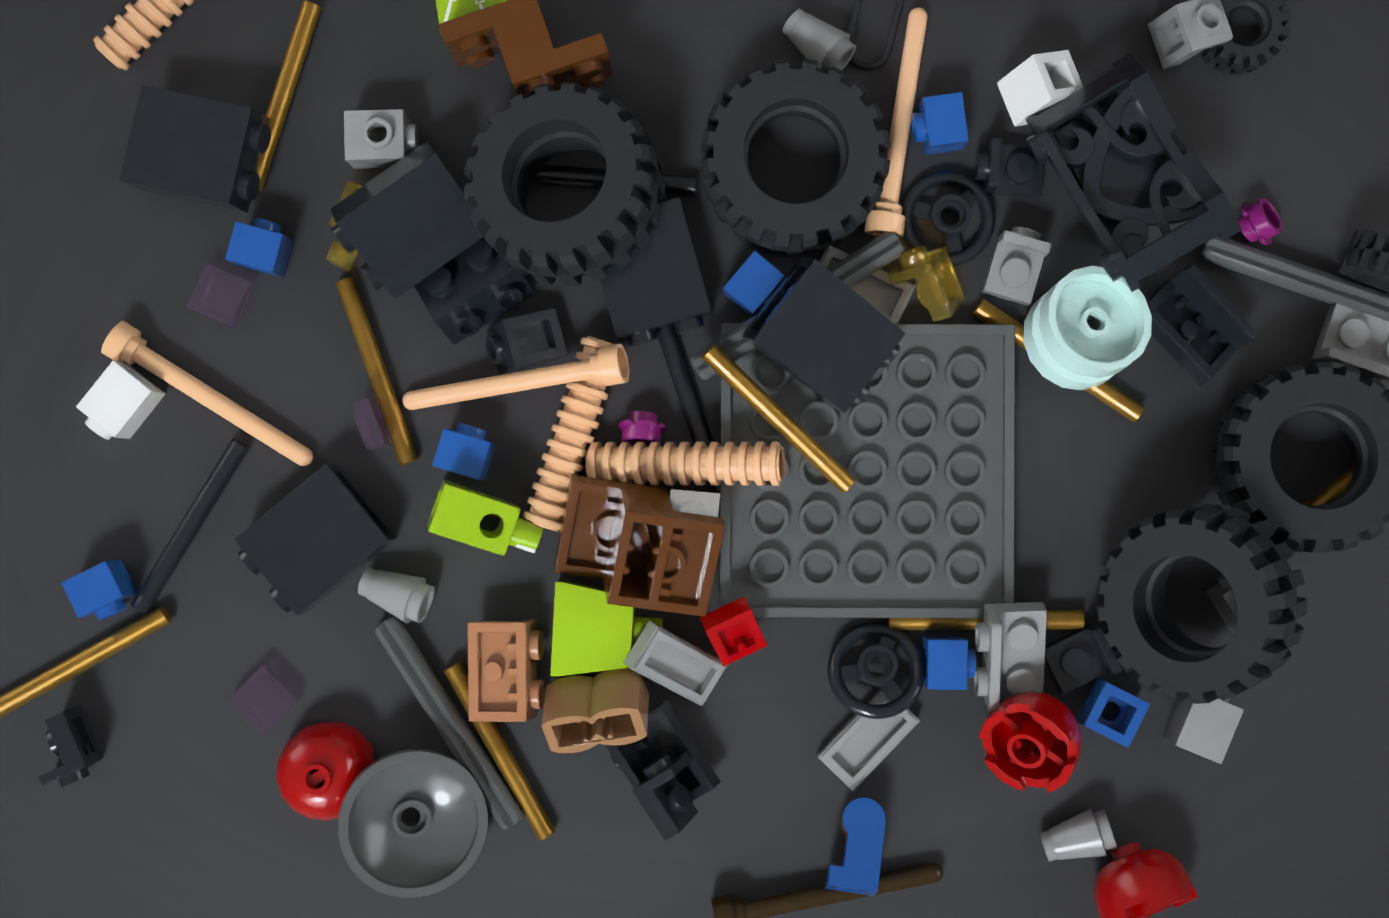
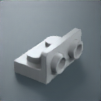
M1337 303L1329 306L1311 360L1331 362L1334 368L1348 365L1359 369L1361 372L1360 377L1365 379L1376 378L1386 386L1383 393L1389 394V321Z
M1043 602L984 604L983 622H976L975 625L977 652H982V667H976L974 689L976 696H983L988 713H991L999 706L1000 700H1004L1012 694L1029 691L1043 693L1047 610Z

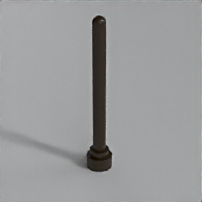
M930 863L881 873L879 876L878 893L875 895L937 883L943 878V869L939 864ZM825 885L744 902H741L740 897L731 899L730 894L711 898L714 918H766L869 897L870 895L825 889Z

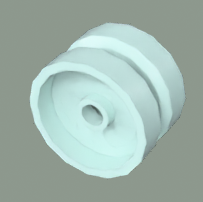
M1084 267L1070 272L1032 305L1024 321L1023 342L1029 360L1044 378L1062 388L1085 390L1100 386L1143 354L1151 337L1152 315L1146 298L1139 289L1131 292L1122 278L1112 282L1103 267Z

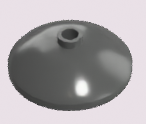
M424 749L397 751L383 756L368 765L350 784L343 797L338 814L339 843L342 854L350 869L363 883L372 889L400 898L428 896L456 883L476 862L484 846L488 828V812L485 798L471 773L453 758L436 751ZM413 807L418 810V816L414 820L404 821L401 819V814L405 809Z

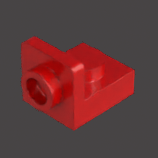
M745 596L707 613L705 617H700L723 667L768 646Z

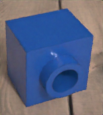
M962 92L923 97L917 107V113L911 114L913 139L915 143L922 142L923 155L962 150L969 141Z
M253 218L251 225L235 221L225 260L237 266L284 278L294 241L280 233L282 226L277 223L259 218Z
M754 250L724 286L722 294L747 315L753 317L768 302L782 283L785 275Z
M458 423L456 431L443 428L432 466L485 481L496 443L484 440L487 433L486 430L463 423Z
M121 559L104 561L61 583L78 618L96 615L99 621L107 619L125 610L127 607L124 600L137 594V590Z
M922 636V657L925 665L923 686L926 689L967 690V678H974L976 672L975 649L968 648V640L961 636Z
M1097 678L1076 720L1083 726L1129 748L1150 703ZM1113 702L1116 707L1115 714L1111 718H1103L1101 713L1106 703Z

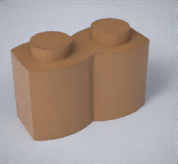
M630 668L604 671L594 678L587 676L563 677L546 685L541 727L550 751L556 753H577L588 750L597 744L626 745L646 737L649 693L643 675Z

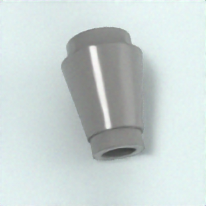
M797 9L788 18L782 30L806 59L817 61L816 68L829 72L831 66L843 70L856 50V45L849 41L850 34L809 13H805L802 9Z
M369 567L360 579L358 594L366 597L404 623H409L411 620L421 623L432 606L435 588L426 584V579L423 577L376 570Z
M1090 808L1050 828L1049 831L1040 833L1049 862L1057 859L1066 860L1107 856V850L1117 848L1105 809L1093 812Z

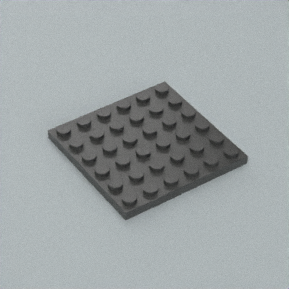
M721 323V337L742 323ZM895 324L906 333L898 343L900 350L897 356L887 367L877 370L868 382L870 389L866 397L856 407H849L845 413L830 407L757 348L735 361L754 382L855 478V482L846 492L841 493L721 377V447L726 442H734L736 446H740L741 442H750L751 446H755L757 441H763L766 446H770L772 441H778L783 446L785 452V475L779 486H772L770 481H766L764 486H757L755 481H751L749 486H742L740 481H736L734 486H728L724 481L720 483V517L723 518L725 523L720 548V607L745 596L754 617L984 618V604L1014 603L1015 325Z

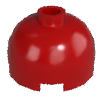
M1037 691L1012 694L1001 701L999 706L989 714L979 733V740H983V746L987 753L984 759L986 766L1001 781L1021 791H1024L1027 786L1036 788L1047 787V792H1052L1063 786L1069 780L1082 752V732L1074 713L1061 700L1050 694Z
M320 722L304 727L287 741L278 758L276 781L281 797L293 811L308 819L328 821L338 818L341 802L350 784L363 769L375 761L372 745L361 731L344 722Z
M1139 842L1130 843L1112 850L1111 854L1114 860L1100 869L1094 881L1093 896L1100 918H1149L1155 913L1170 908L1171 904L1173 908H1176L1198 898L1188 873L1171 853L1158 848L1142 850Z

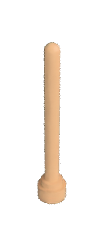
M920 7L912 9L908 15L889 135L890 147L887 150V159L890 160L889 173L885 179L879 202L876 203L866 218L864 232L876 237L890 231L899 239L903 237L906 217L901 215L903 207L898 205L928 18L927 12Z
M120 321L106 337L101 353L110 359L122 363L126 362L129 365L137 363L300 466H307L312 462L313 453L309 448L146 347L147 341L141 338V331L127 322Z
M622 344L600 347L598 353H592L590 359L408 391L404 394L402 402L407 409L416 410L593 378L596 383L604 382L606 386L623 384L629 381V363Z

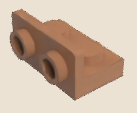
M536 619L468 622L469 722H527L538 715V709L543 708L545 686L543 680L538 679L537 660H542L544 655V635L541 630H537Z

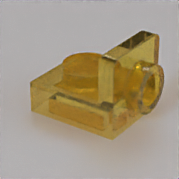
M920 246L901 254L898 257L900 262L888 273L891 284L916 277L919 300L924 307L928 308L933 322L952 317L965 301V297L946 248L942 247L928 251L926 246Z

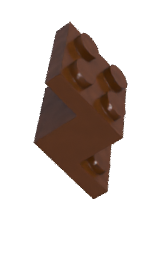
M508 0L438 24L444 42L458 67L466 64L467 68H478L494 61L495 54L502 53L516 94L518 95L522 92L526 98L535 95V87L549 83L555 91L561 90V84L564 82L579 83L586 92L590 87L598 88L606 82L605 77L613 75L608 49L602 33L554 49L537 0Z
M570 475L555 555L554 571L556 573L603 579L607 604L705 617L725 523L721 517L673 511L667 488Z

